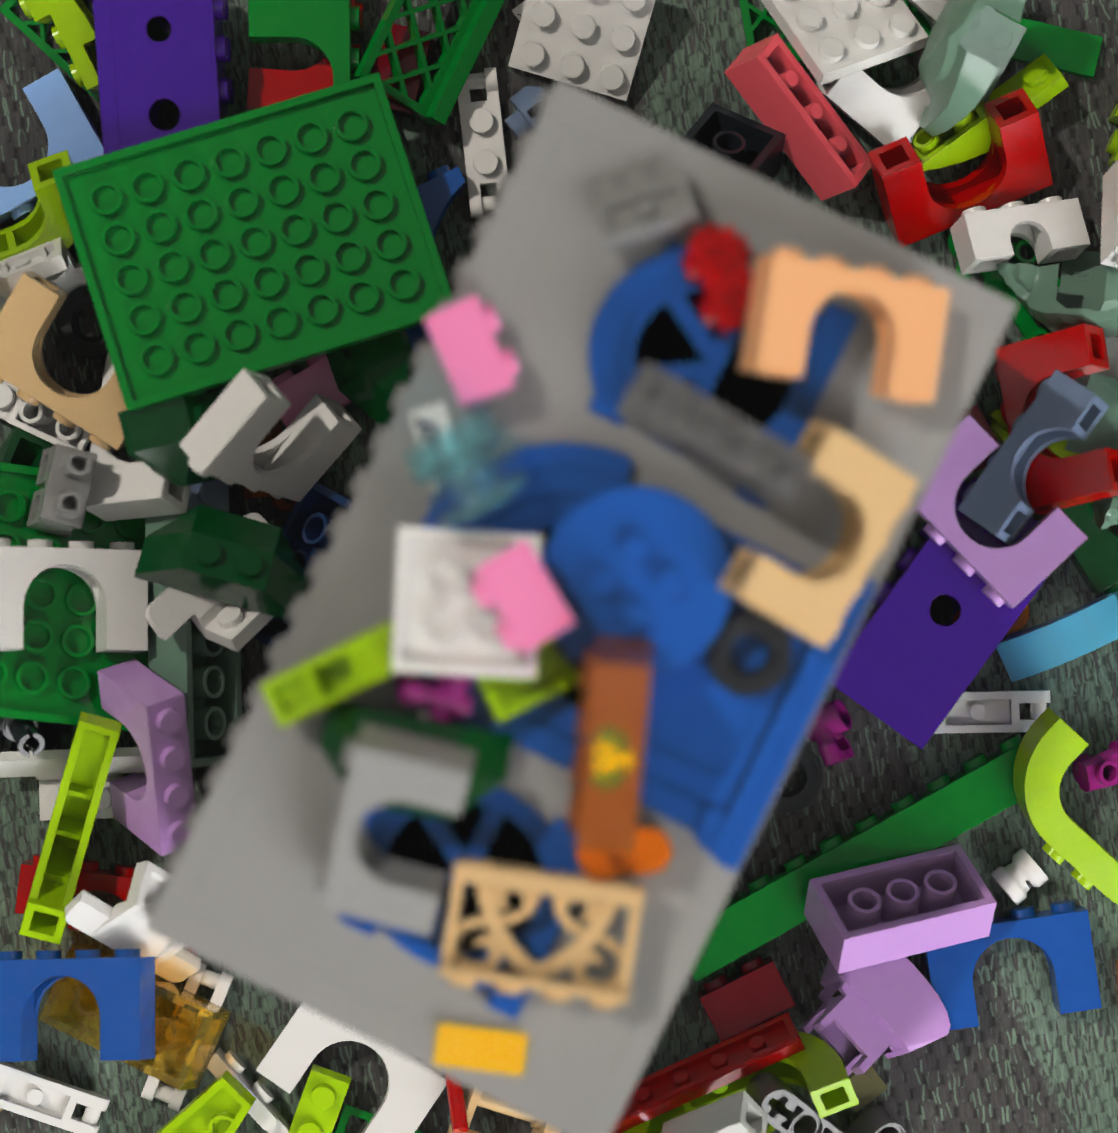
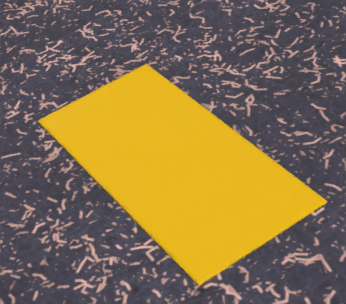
M439 1023L434 1064L523 1076L528 1034Z

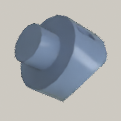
M526 86L509 98L515 112L504 121L518 140L525 129L533 132L536 126L534 125L536 119L534 117L531 118L530 115L534 113L536 104L544 90L542 87Z

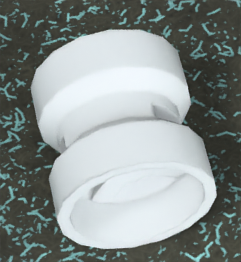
M1023 848L1012 855L1011 864H1008L1006 867L999 866L991 873L993 879L1017 906L1027 898V892L1032 886L1040 887L1049 880L1042 869Z

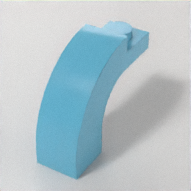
M1118 591L1103 594L1073 611L1047 622L1023 629L1002 640L996 648L1011 682L1062 665L1118 639Z

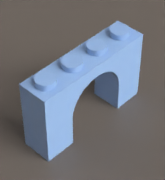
M59 68L22 88L45 128L48 138L47 157L67 150L74 164L104 155L103 140L66 75ZM31 179L17 186H0V224L10 218H13L14 222L20 221L35 208L34 204L37 203L38 198L34 192Z

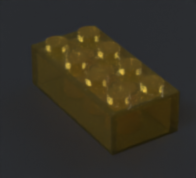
M72 943L65 959L75 958V950H95L101 948L91 943ZM101 949V958H115V955ZM155 975V1059L120 1061L178 1090L198 1088L231 1012ZM65 977L54 983L38 1020L100 1050V1011L94 994L84 983L75 978Z

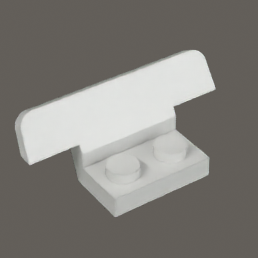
M61 237L0 261V312L20 277L26 272L33 271L67 293L72 292L78 287L88 286L81 263L76 264Z
M250 513L243 516L269 524L258 513ZM167 587L145 610L146 620L161 639L167 640L188 619H191L204 638L236 652L274 617L171 587Z
M138 747L115 748L95 819L113 818L110 781L123 777V773H146ZM70 749L42 750L37 756H33L32 751H29L30 757L23 756L19 751L0 752V778L36 777V780H39L40 821L50 820Z
M148 860L136 863L127 901L117 903L112 907L82 890L64 909L65 919L68 924L113 950L140 949V957H155V974L169 982H182L200 969L201 958L144 930L150 918L143 914L144 908L154 889H158L159 885L164 883L167 877H170L169 874L163 872V869Z

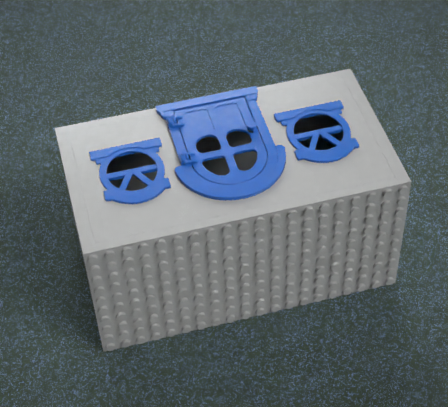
M558 79L554 89L544 88L534 109L536 113L534 125L536 126L533 132L525 129L513 153L515 155L514 160L516 161L514 166L516 167L513 174L504 171L492 197H494L493 202H495L494 207L496 208L492 217L483 214L475 229L472 239L476 249L472 258L469 259L463 256L454 272L451 281L456 290L451 301L442 298L435 311H440L474 295L479 297L483 306L492 303L503 328L495 332L502 349L511 347L521 370V373L514 376L518 388L465 410L459 403L433 339L430 344L423 340L421 341L410 364L415 369L414 371H416L409 386L401 383L389 407L396 412L389 428L380 425L369 447L370 451L376 453L369 469L360 467L348 491L355 495V498L349 510L340 509L334 518L328 535L335 539L329 551H319L313 561L307 577L313 579L314 582L309 592L297 595L286 618L294 623L289 633L282 634L281 637L278 636L266 659L273 666L269 674H266L265 677L262 676L260 679L257 678L245 702L252 706L249 715L247 714L245 718L242 717L240 721L237 720L225 743V746L232 750L229 756L226 755L225 759H221L219 763L216 762L204 786V788L211 790L209 796H206L204 801L201 800L199 805L196 804L184 827V830L191 834L189 837H186L184 842L181 841L179 846H175L163 870L170 877H167L165 882L159 885L158 889H154L144 908L143 914L150 917L144 930L561 1133H612L1018 303ZM662 160H667L677 165L685 175L700 223L608 251L593 205V193L599 180L603 179L612 183L623 195L625 180L631 170L634 169L643 173L654 185L656 184V170ZM716 222L720 229L732 225L736 236L744 234L749 244L753 261L748 262L747 265L752 277L756 257L774 253L775 247L783 246L803 250V258L818 261L819 256L843 258L847 260L848 268L862 270L864 265L885 267L891 270L890 277L904 280L905 275L927 276L934 279L933 286L950 289L933 403L908 405L869 397L877 349V336L873 321L868 312L857 301L848 296L834 293L820 304L812 318L803 376L792 378L790 393L784 406L777 416L762 428L793 448H796L811 419L835 426L917 479L919 483L913 492L910 506L897 520L889 535L887 547L877 556L866 576L863 590L853 599L843 617L840 631L830 640L827 648L824 649L808 642L785 629L792 647L791 665L783 681L771 691L756 696L736 695L723 688L710 672L706 658L707 648L686 665L672 672L651 677L636 825H654L663 830L670 840L672 854L666 867L657 873L609 878L645 884V897L628 1004L618 1003L617 1009H603L589 1005V998L570 996L569 1002H557L542 998V991L523 988L521 995H512L495 991V984L476 981L475 987H459L447 983L448 977L438 975L453 872H447L442 891H446L438 907L430 937L318 908L323 889L314 887L321 860L329 861L331 849L323 848L325 835L330 820L338 821L340 809L332 807L339 777L319 747L326 707L281 728L260 685L392 620L396 528L398 526L533 534L541 530L557 527L561 520L577 504L599 491L621 485L644 484L671 490L698 506L718 529L725 543L730 563L739 547L743 546L767 556L793 573H799L819 566L835 549L842 529V513L839 502L826 485L809 474L806 476L793 500L790 502L785 501L781 510L778 511L615 414L625 393L642 367L635 364V351L640 333L648 319L661 306L666 305L670 308L705 362L655 366L682 382L695 381L693 388L707 397L710 396L743 329L741 328L720 337L717 336L714 341L687 301L686 297L689 293L700 292L697 282L689 284L680 262V257L686 255L684 248L687 241L693 240L691 232ZM442 401L448 410L468 473L453 484L442 496L437 497L435 496L409 413ZM731 597L727 616L743 610L755 611L734 597ZM746 635L733 643L730 656L732 662L738 668L745 671H753L764 665L768 656V650L762 639ZM559 640L556 645L557 651L572 667L577 657L568 651ZM393 673L339 700L430 717L426 714L428 707H417L398 701L399 696H396L394 691L400 673ZM417 674L424 679L432 681L433 675ZM471 677L472 682L468 692L474 699L470 713L467 718L455 715L453 722L515 734L506 781L475 802L484 805L486 811L466 852L447 823L442 819L378 807L372 809L363 817L368 837L379 850L388 855L392 840L399 829L411 817L418 816L454 868L457 855L484 859L506 815L530 838L539 855L542 868L587 875L581 870L576 858L575 844L577 832L567 831L572 787H581L571 785L577 740L585 742V739L575 740L579 708L570 704L561 691L497 723L475 678ZM465 883L462 902L471 885L470 883ZM542 895L532 920L513 938L529 956L536 961H540L566 947L578 935L566 929L557 918L553 907V896ZM582 902L571 903L567 908L568 916L584 927L589 924L590 921L578 918V916H582L586 912L585 904ZM617 906L614 916L603 934L611 937L623 947L629 908ZM595 943L590 949L596 951L601 956L603 967L596 962H592L586 966L585 971L590 978L604 981L614 975L618 962L610 949ZM487 948L480 950L460 949V952L467 960L474 962L483 961L489 955ZM503 954V958L498 966L517 969ZM571 965L554 974L574 978ZM439 1023L528 1034L523 1076L434 1064Z

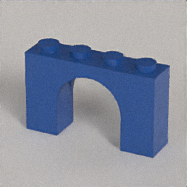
M1075 900L1050 903L1051 910L1035 912L1034 906L1015 907L1010 909V916L997 918L993 916L988 937L924 952L923 959L926 979L939 995L947 1010L951 1025L950 1030L979 1026L973 988L974 968L984 950L997 941L1008 938L1025 939L1041 948L1048 962L1054 1007L1060 1014L1102 1008L1088 910L1081 905L1076 906Z
M101 949L75 950V958L62 959V950L36 951V959H23V951L0 952V1062L38 1060L39 1005L46 991L55 982L65 977H72L84 983L97 1000L100 1011V1061L155 1059V957H140V949H115V958H101Z

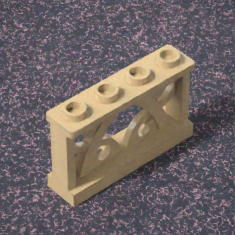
M457 855L454 864L438 975L448 977L447 983L459 987H475L476 981L495 984L494 990L505 994L521 995L524 988L542 991L541 997L551 1001L569 1002L570 996L589 998V1005L597 1008L617 1009L618 1003L628 1004L645 897V884L609 878L596 879L583 874ZM465 883L477 884L482 916L470 917L459 922ZM509 892H517L523 897L524 904L522 908L515 912L500 914L499 908L511 907L505 900ZM542 894L553 896V907L557 918L566 929L578 935V937L557 953L536 961L519 946L505 924L516 923L530 915L538 905ZM582 902L585 904L586 912L582 916H578V918L590 921L586 927L576 923L568 916L567 908L571 903ZM617 906L629 908L623 947L611 937L603 934L613 918ZM487 926L490 934L479 936L474 941L472 948L476 945L485 946L489 951L488 957L479 962L467 960L460 952L459 939L471 928ZM595 943L610 949L618 962L614 975L604 981L590 978L585 971L586 966L592 962H596L603 967L601 956L596 951L590 949ZM503 954L517 969L498 966L503 958ZM571 965L574 978L554 974Z

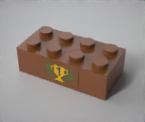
M596 634L594 650L585 649L580 692H589V696L581 695L576 727V739H585V742H576L571 785L581 787H572L567 831L577 832L575 849L634 854L654 640Z

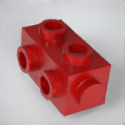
M717 222L703 226L691 232L693 240L687 241L684 248L686 255L680 257V262L689 284L697 282L704 299L697 302L706 328L714 327L717 336L720 337L746 327L753 281L747 263L753 261V257L744 234L736 236L732 225L720 229Z

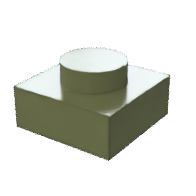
M872 1065L865 1073L855 1075L852 1072L849 1075L859 1104L852 1106V1109L855 1112L859 1111L888 1088Z

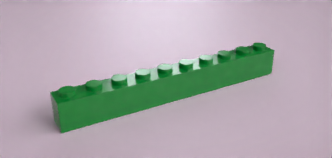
M1015 733L997 744L1000 750L992 755L985 757L984 753H979L961 764L964 770L958 774L949 777L948 773H944L926 783L928 790L922 794L913 797L912 793H908L890 803L892 810L879 818L876 813L863 817L854 823L856 830L843 838L840 833L833 834L818 844L820 848L818 852L807 858L804 853L793 856L782 864L785 870L771 878L768 873L757 876L746 884L749 890L735 898L732 893H729L691 971L696 982L805 922L807 919L804 915V908L810 879L934 850L1017 804L1013 784V770L1016 754L1023 737H1021L1020 733Z

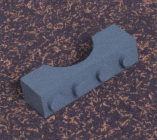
M1056 369L1051 377L1045 379L1040 384L1036 392V398L1028 410L1016 418L1011 428V434L1004 444L990 455L987 461V468L980 478L966 489L958 510L1011 546L1035 512L1028 500L1025 485L1027 472L1034 458L1043 449L1055 442L1063 440L1085 441L1109 406L1095 393Z

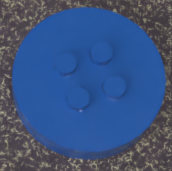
M629 484L611 487L589 496L577 504L561 520L553 532L543 556L542 567L576 622L556 636L568 651L582 662H584L585 649L594 650L596 634L654 640L651 677L672 672L695 659L709 646L720 631L730 607L732 596L717 588L730 565V558L718 529L711 519L693 502L682 495L662 487Z

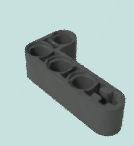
M770 1072L759 1073L747 1085L746 1093L769 1115L768 1123L781 1133H906L904 1128L888 1110L880 1105L866 1108L846 1130L829 1116L820 1119L815 1105L775 1074ZM772 1098L776 1100L780 1099L777 1105H775L774 1102L771 1101Z

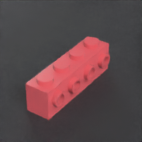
M776 33L744 48L724 73L763 125L786 134L783 151L819 199L823 201L856 188L871 168L868 154L780 36Z

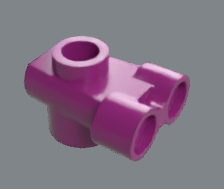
M400 673L394 694L399 696L398 701L417 707H428L426 712L428 716L448 723H453L455 715L467 718L474 699L468 692L472 678L462 676L433 675L432 681L417 674Z
M839 699L829 703L823 701L807 734L809 740L812 742L817 741L818 751L825 767L842 763L855 756L848 739H845L843 732L852 728V719L846 706Z
M1118 740L1110 742L1108 745L1109 749L1098 754L1085 753L1078 756L1074 761L1072 767L1073 777L1084 792L1118 785Z

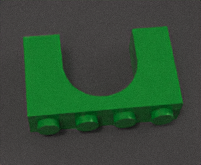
M248 0L249 38L252 43H300L311 46L320 51L329 60L333 71V86L353 80V73L356 72L361 62L360 48H353V31H360V7L352 6V0Z

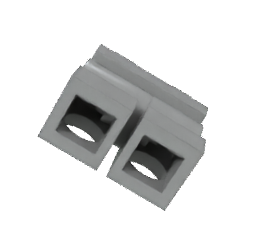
M55 444L53 447L43 450L35 485L43 488L34 491L26 528L65 538L71 536L73 528H82L98 454L61 444Z

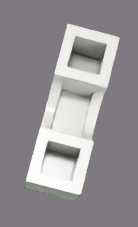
M1061 196L1047 197L1036 204L1024 205L1023 201H1013L1004 204L998 209L986 210L985 206L971 207L963 211L961 217L950 228L962 275L998 270L997 263H1007L1014 255L1011 243L1012 236L1020 237L1032 246L1037 264L1074 260L1091 244L1078 198L1062 200Z

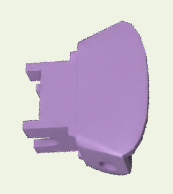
M907 957L839 974L829 959L820 981L821 985L825 988L821 990L818 996L823 1004L797 1030L809 1034L814 1029L837 1052L844 1062L849 1076L852 1072L855 1075L865 1073L882 1054L889 1059L907 1054L948 1035L951 1025L947 1010L939 995ZM837 990L842 994L832 997Z

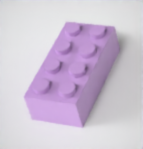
M956 844L810 879L804 915L836 972L839 974L988 937L997 902L961 845Z

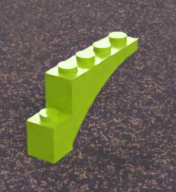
M81 711L42 845L19 935L60 945L66 925L64 909L74 897L93 824L120 735L122 723L119 721Z

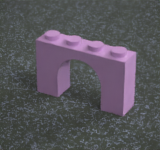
M967 415L961 420L916 512L928 523L923 528L926 534L938 546L941 547L946 542L957 555L952 559L954 563L968 577H971L974 573L979 576L986 584L981 589L982 592L998 608L1005 604L1008 608L1014 609L1088 537L1059 507L1052 508L1023 537L1011 544V546L1002 548L985 547L971 540L963 532L955 513V498L958 488L966 476L999 446L970 415Z
M132 659L97 671L101 708L129 730L140 750L146 772L133 773L110 781L113 818L159 855L165 856L171 854L175 846L178 847L181 841L184 842L186 837L190 836L191 833L184 830V827L195 807L185 695L139 661Z

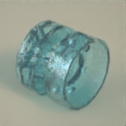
M489 408L451 425L402 456L418 485L440 479L443 487L427 501L431 508L450 499L452 500L454 506L437 517L443 529L453 524L471 522L509 501L514 493L530 480L524 469L505 478L503 477L501 470L514 463L518 458L514 452L495 458L490 454L489 450L498 444L505 435Z

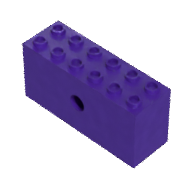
M93 0L104 154L228 118L227 104H234L233 79L226 78L225 62H231L232 60L230 37L223 35L222 20H229L228 0ZM151 19L170 35L165 41L156 42L149 37L147 26ZM172 100L179 107L180 120L176 127L168 130L161 124L159 112L166 102Z
M974 476L966 479V481H962L955 498V513L963 532L971 540L985 547L1002 548L1009 546L958 510L962 503L964 492L972 483L977 482L978 478ZM1030 517L1013 543L1023 537L1038 521ZM925 522L918 533L924 538L916 549L908 547L895 564L894 568L900 572L892 583L888 580L881 583L872 601L875 606L868 616H865L832 683L833 687L920 749H923L1046 580L1045 578L1014 609L1008 608L1005 604L998 608L982 592L981 589L986 584L979 576L974 573L971 577H968L954 563L952 559L957 555L946 542L941 547L938 546L926 534L923 528L928 524L927 522ZM940 595L946 597L951 602L953 608L951 619L943 625L936 624L929 613L931 602ZM960 610L958 619L952 624L954 615Z

